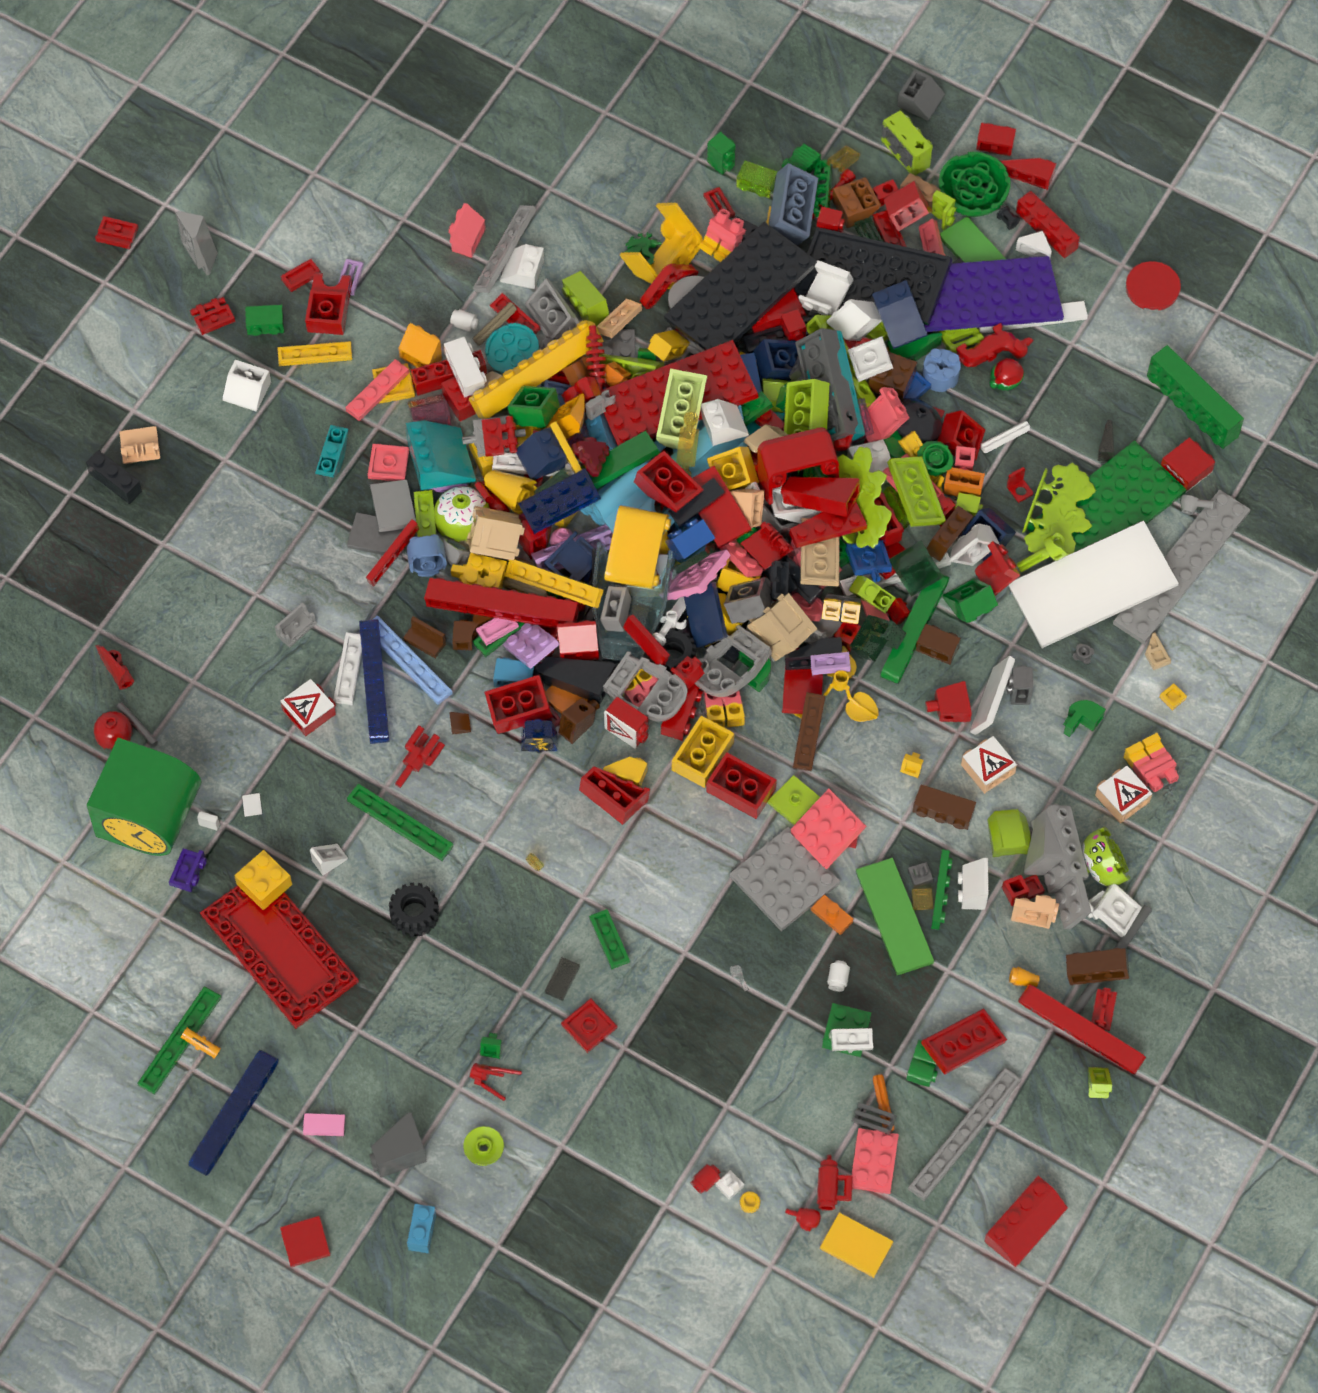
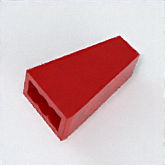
M789 477L787 482L781 487L783 503L847 517L860 494V479Z

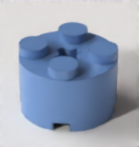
M936 348L931 350L926 356L922 376L931 383V390L945 392L947 389L956 386L961 366L959 356L949 350Z
M433 534L424 537H412L410 539V543L407 546L409 569L412 573L414 571L418 573V576L429 577L439 574L440 569L443 568L444 570L446 568L447 560L444 543L438 535Z

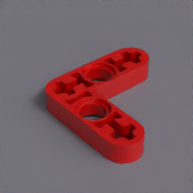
M691 264L666 265L643 294L640 303L645 309L652 308L672 282H677L689 276H697L698 270Z

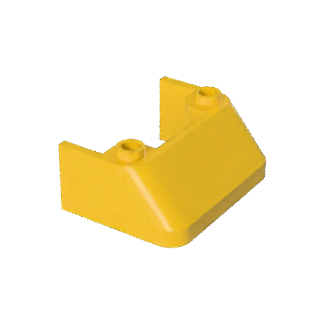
M677 203L656 204L658 210L665 217L661 224V233L665 241L654 254V263L652 265L646 261L640 252L620 253V257L634 275L652 284L666 265L689 264L700 250L699 245L703 238ZM672 282L667 289H671L676 282Z

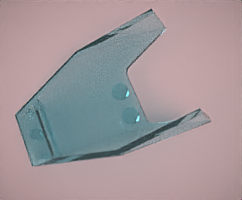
M597 542L592 586L603 589V594L599 607H592L594 620L596 621L602 658L621 661L627 651L631 652V656L637 659H641L645 654L643 649L625 630L624 632L605 630L600 619L608 586L627 588L632 598L628 617L633 614L653 635L666 610L676 552L669 551L668 562L659 579V584L652 590L605 581L608 561L607 548L605 544Z

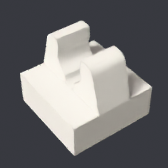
M730 1170L715 1186L730 1200L744 1187V1183Z

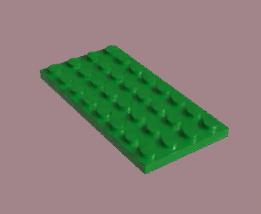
M1134 440L1089 476V481L1094 485L1096 492L1088 499L1077 501L1076 507L1083 509L1085 519L1089 520L1092 527L1083 533H1071L1073 540L1076 542L1074 552L1142 521L1148 524L1183 496L1187 489ZM1043 513L1036 519L1043 518ZM1029 523L1027 527L1030 533L1035 530L1033 523ZM1039 525V528L1044 529V526Z

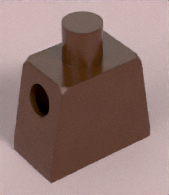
M580 699L563 711L558 733L571 744L577 741L593 725L596 711L600 708L598 702L592 699L588 703L586 700Z

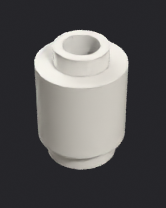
M460 309L454 310L450 319V323L454 327L468 332H472L473 329L475 330L479 322L477 315Z
M835 961V963L830 965L827 981L830 990L842 992L847 987L850 967L846 962Z

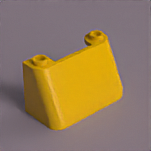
M619 506L605 571V581L652 590L655 586H658L660 575H657L656 566L663 533L669 530L671 525V519H669L668 514L629 506Z

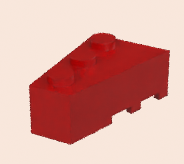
M595 766L581 778L579 791L622 825L648 802L650 794L649 788H641L634 785L632 781L628 780L626 782L621 780L615 774Z

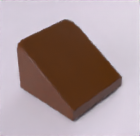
M449 712L452 735L471 732L469 714Z

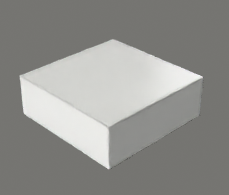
M202 811L199 812L197 817L199 825L218 831L220 826L218 816Z

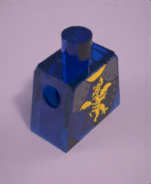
M540 719L525 721L521 731V751H557L558 734L553 722Z

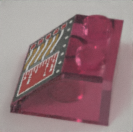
M443 394L407 402L412 422L425 420L451 426V416Z

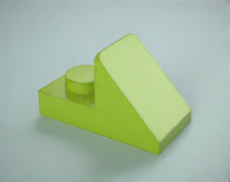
M1088 1067L1089 1097L1108 1098L1109 1092H1112L1109 1068Z

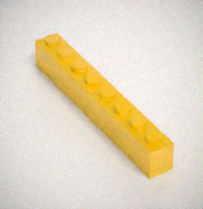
M588 320L579 322L577 327L564 332L562 337L549 342L547 347L537 350L529 359L520 361L514 369L505 371L499 379L490 381L484 389L475 391L473 396L469 398V401L477 416L481 419L490 418L508 406L522 386L536 387L586 354V351L591 350V348H586V344L590 343V341H586V336L590 334L589 326L595 325V323Z

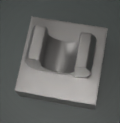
M927 862L908 868L914 888L933 882Z

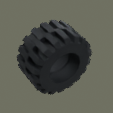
M671 628V631H668L665 636L666 643L663 646L666 651L677 650L682 653L680 658L675 660L668 659L665 664L666 670L672 675L671 669L676 668L687 656L691 659L696 657V645H694L693 638H690L687 632L683 634L681 629L675 631V628ZM648 656L650 662L654 663L653 660Z
M412 882L410 886L402 885L401 890L397 888L395 895H391L389 913L393 926L395 925L398 932L401 930L405 936L409 933L410 937H414L415 934H418L420 937L423 936V932L429 933L430 927L434 929L436 922L439 920L438 899L434 891H430V887L427 885L423 887L422 883L414 885V882ZM413 903H418L425 907L423 913L418 916H408L403 910L406 906Z

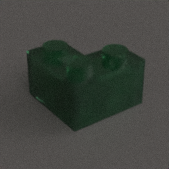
M868 615L852 641L850 648L860 657L875 662L884 646L898 649L907 633L895 622Z

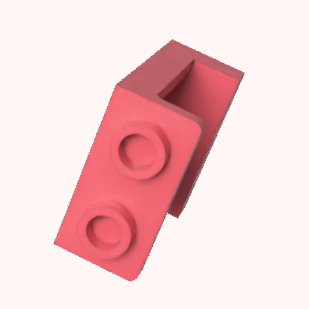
M882 387L879 390L881 395L866 410H860L868 442L889 438L910 418L894 388Z

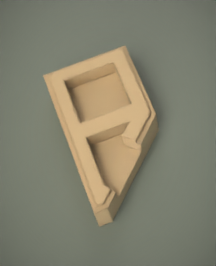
M1156 632L1152 633L1145 656L1152 669L1156 670L1171 664V659Z

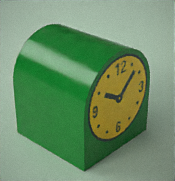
M117 738L86 804L95 836L149 855L165 856L170 854L202 784L200 776L190 766L175 757Z

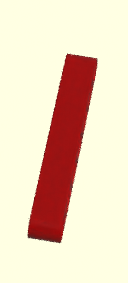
M1028 984L1018 1000L1027 1009L1134 1075L1146 1059L1139 1051Z

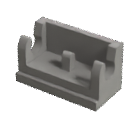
M301 603L275 626L276 636L290 648L317 624L313 612L309 613L306 605Z

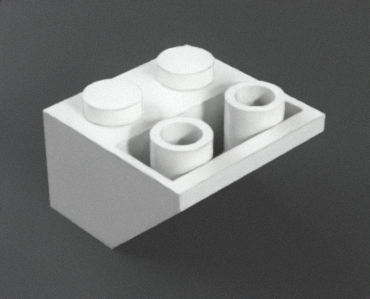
M853 299L846 301L844 306L835 311L827 320V323L834 330L842 331V336L849 341H860L861 338L882 322L874 302Z
M235 360L227 376L223 401L257 412L271 383L269 370Z

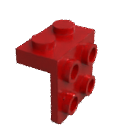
M992 541L987 545L992 555L975 568V573L980 581L991 585L996 596L1021 575L1016 569L1017 565L1007 554L1008 550L1003 544L999 545Z

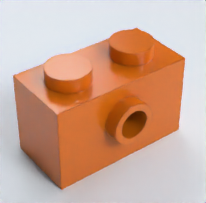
M952 467L947 471L943 493L958 496L959 493L974 494L981 497L985 473Z

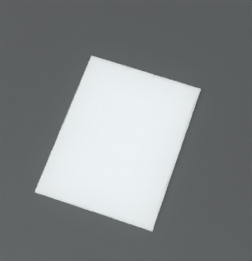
M259 793L242 796L245 817L262 814Z

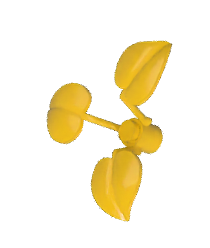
M842 646V652H848L845 646ZM849 654L851 672L839 670L835 673L827 674L829 677H833V681L823 695L826 697L833 688L837 691L846 690L848 700L850 701L846 704L845 710L852 720L865 722L877 719L879 716L877 705L868 694L857 692L853 698L850 695V687L847 684L849 678L856 673L857 666ZM794 714L795 716L802 718V714Z

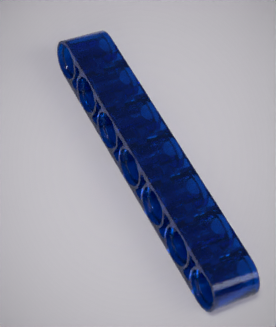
M378 619L359 621L370 744L389 742L379 621Z
M263 1050L257 1052L193 1153L188 1164L189 1167L205 1176L210 1174L275 1071L279 1062L278 1058Z

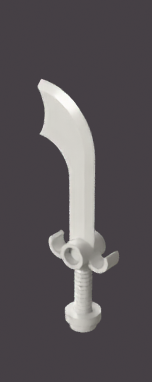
M680 597L673 608L666 613V616H661V610L658 612V621L665 624L660 632L653 633V636L662 646L666 643L665 636L670 628L684 629L686 627V620L682 623L678 622V619L686 609L684 597Z

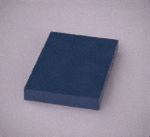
M716 582L709 583L707 590L701 594L696 593L689 597L684 596L696 648H702L728 637Z

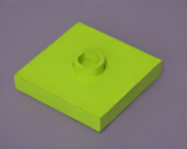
M793 775L768 800V804L795 825L820 796Z

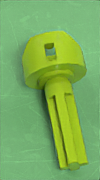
M1057 532L1044 540V548L1017 563L1020 572L1049 557L1058 561L1068 556L1069 554L1065 551L1064 536Z

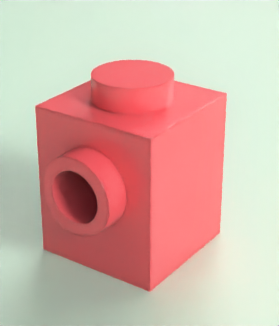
M957 446L954 468L973 471L975 448Z

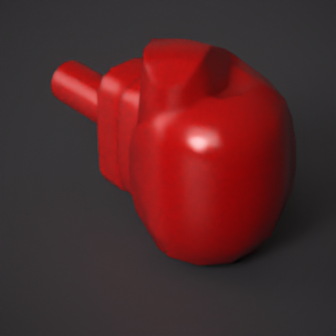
M799 1208L798 1212L786 1209L785 1212L786 1214L796 1216V1222H799L800 1227L805 1231L817 1228L821 1220L820 1212L815 1209Z

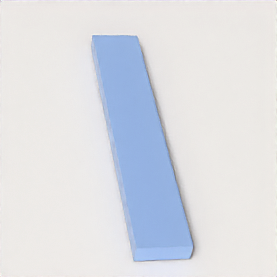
M378 615L363 626L364 631L437 705L453 694L452 690Z

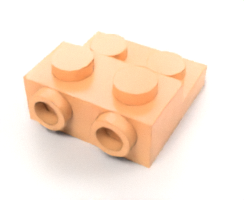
M1037 895L1035 902H1031L1027 898H1016L1011 921L1049 929L1051 922L1055 923L1059 903H1056V899H1052L1048 895Z

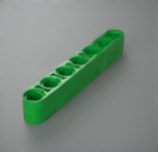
M931 570L882 669L881 678L899 684L916 650V644L925 624H929L950 579L949 576Z

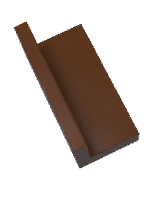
M413 616L411 618L412 626L403 637L404 641L436 659L446 645L445 634Z

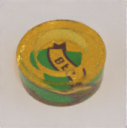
M532 853L525 859L536 871H540L544 867V864Z

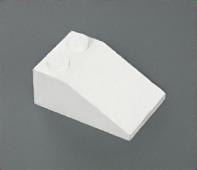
M782 486L772 489L773 504L771 506L775 517L801 523L802 518H812L821 513V511L783 503V495H781Z

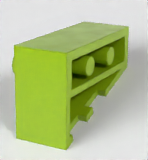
M581 271L562 279V292L564 296L568 297L582 320L594 322L597 327L609 315L606 299Z

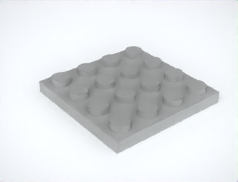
M789 827L729 874V877L781 932L808 911L824 894H829L840 885V880L811 855L791 834Z

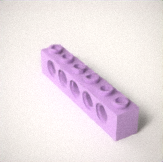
M604 524L577 535L573 540L576 542L582 536L596 549L597 555L610 549L613 533ZM565 541L531 554L535 566L551 571L544 565V562ZM559 562L554 566L557 570L564 568Z

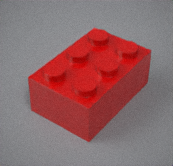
M540 675L484 692L497 734L553 717Z
M726 752L708 779L706 792L757 819L775 792L777 779Z

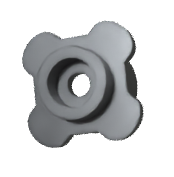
M1078 644L1076 646V653L1073 654V659L1089 664L1091 662V655H1094V649L1085 644Z

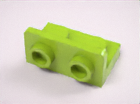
M936 190L933 194V212L931 214L937 219H942V230H946L948 226L951 227L954 223L955 199Z

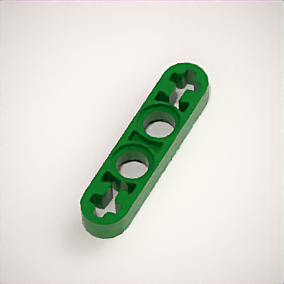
M821 160L815 164L814 176L818 178V183L821 180H827L824 184L817 183L813 214L817 218L820 213V205L830 208L832 167L827 160ZM822 193H825V194H826V195H825L824 197H822V198H818V197H817L819 194H822Z

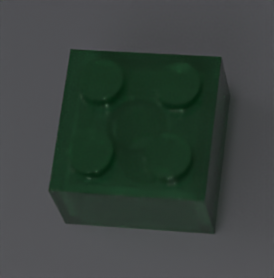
M922 540L889 559L911 597L944 578Z

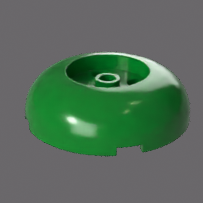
M968 152L966 155L954 156L946 162L939 175L940 192L955 199V212L970 217H981L998 210L1006 201L1011 186V180L1006 167L995 157L981 152ZM982 184H987L988 188H984Z

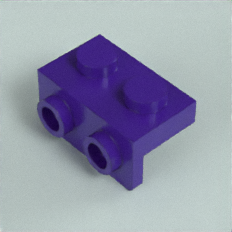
M182 849L168 882L169 886L192 892L193 887L198 885L200 870L205 868L207 862L203 850H199L197 853Z

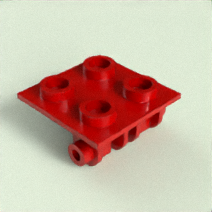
M765 521L760 525L761 529L741 542V545L764 570L769 568L772 562L779 561L794 550L771 523Z

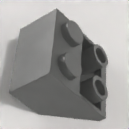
M914 69L898 95L897 107L929 121L944 98L945 93L931 76Z

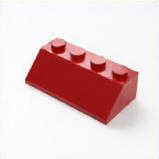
M1037 1176L987 1232L984 1242L1016 1268L1065 1213L1068 1207L1056 1190L1040 1176Z

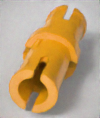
M188 1027L180 1037L195 1046L197 1051L201 1050L213 1057V1059H215L221 1049L206 1040L207 1037L198 1035ZM193 1038H195V1039L198 1040L199 1042L203 1043L204 1045L208 1046L209 1048H206V1047L203 1046L202 1044H200V1043H198L197 1041H195Z

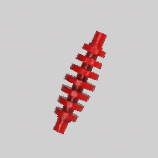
M596 325L589 326V336H586V341H590V343L586 344V348H591V350L586 351V356L592 357L586 358V363H593V365L587 366L588 370H593L592 373H589V377H595L601 391L603 390L602 385L606 383V379L601 378L606 376V372L601 371V369H606V364H600V362L606 361V357H599V355L605 354L604 349H598L603 347V342H598V340L602 339L601 335L597 334Z

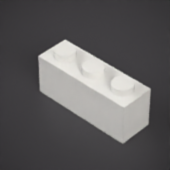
M465 337L444 343L445 356L464 398L473 395L479 389H484L487 379L484 372L479 370L478 358H474L472 355L474 352L471 343H467Z

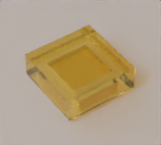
M932 888L912 889L914 910L933 909Z

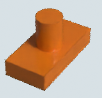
M825 894L811 907V911L839 935L854 922V919Z

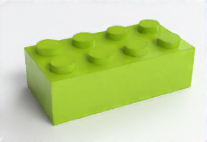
M817 379L787 382L784 432L790 435L819 427L827 429L830 383Z

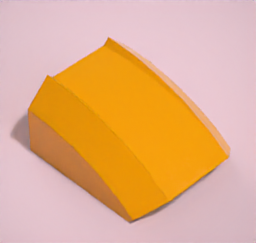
M580 394L561 405L546 428H549L550 424L556 421L566 439L576 433H580L584 421V394Z

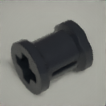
M1008 206L1003 207L997 213V218L1002 220L1009 230L1015 228L1020 222V217L1015 216Z

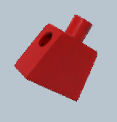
M965 681L938 688L935 691V700L925 701L926 712L937 711L939 721L941 722L971 721L972 712Z

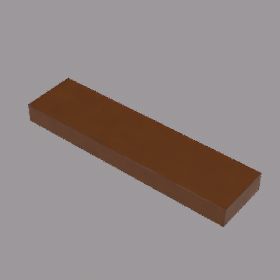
M806 692L793 769L812 772L825 695Z

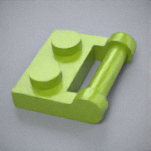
M978 328L937 331V333H942V342L946 349L953 353H956V348L964 343L968 347L979 343L984 338ZM973 335V337H971V338H969V339H966V340H964V341H961V342H958V343H956V344H953V342H956V341H958V340H961V339H963V338H966V337H968V336Z

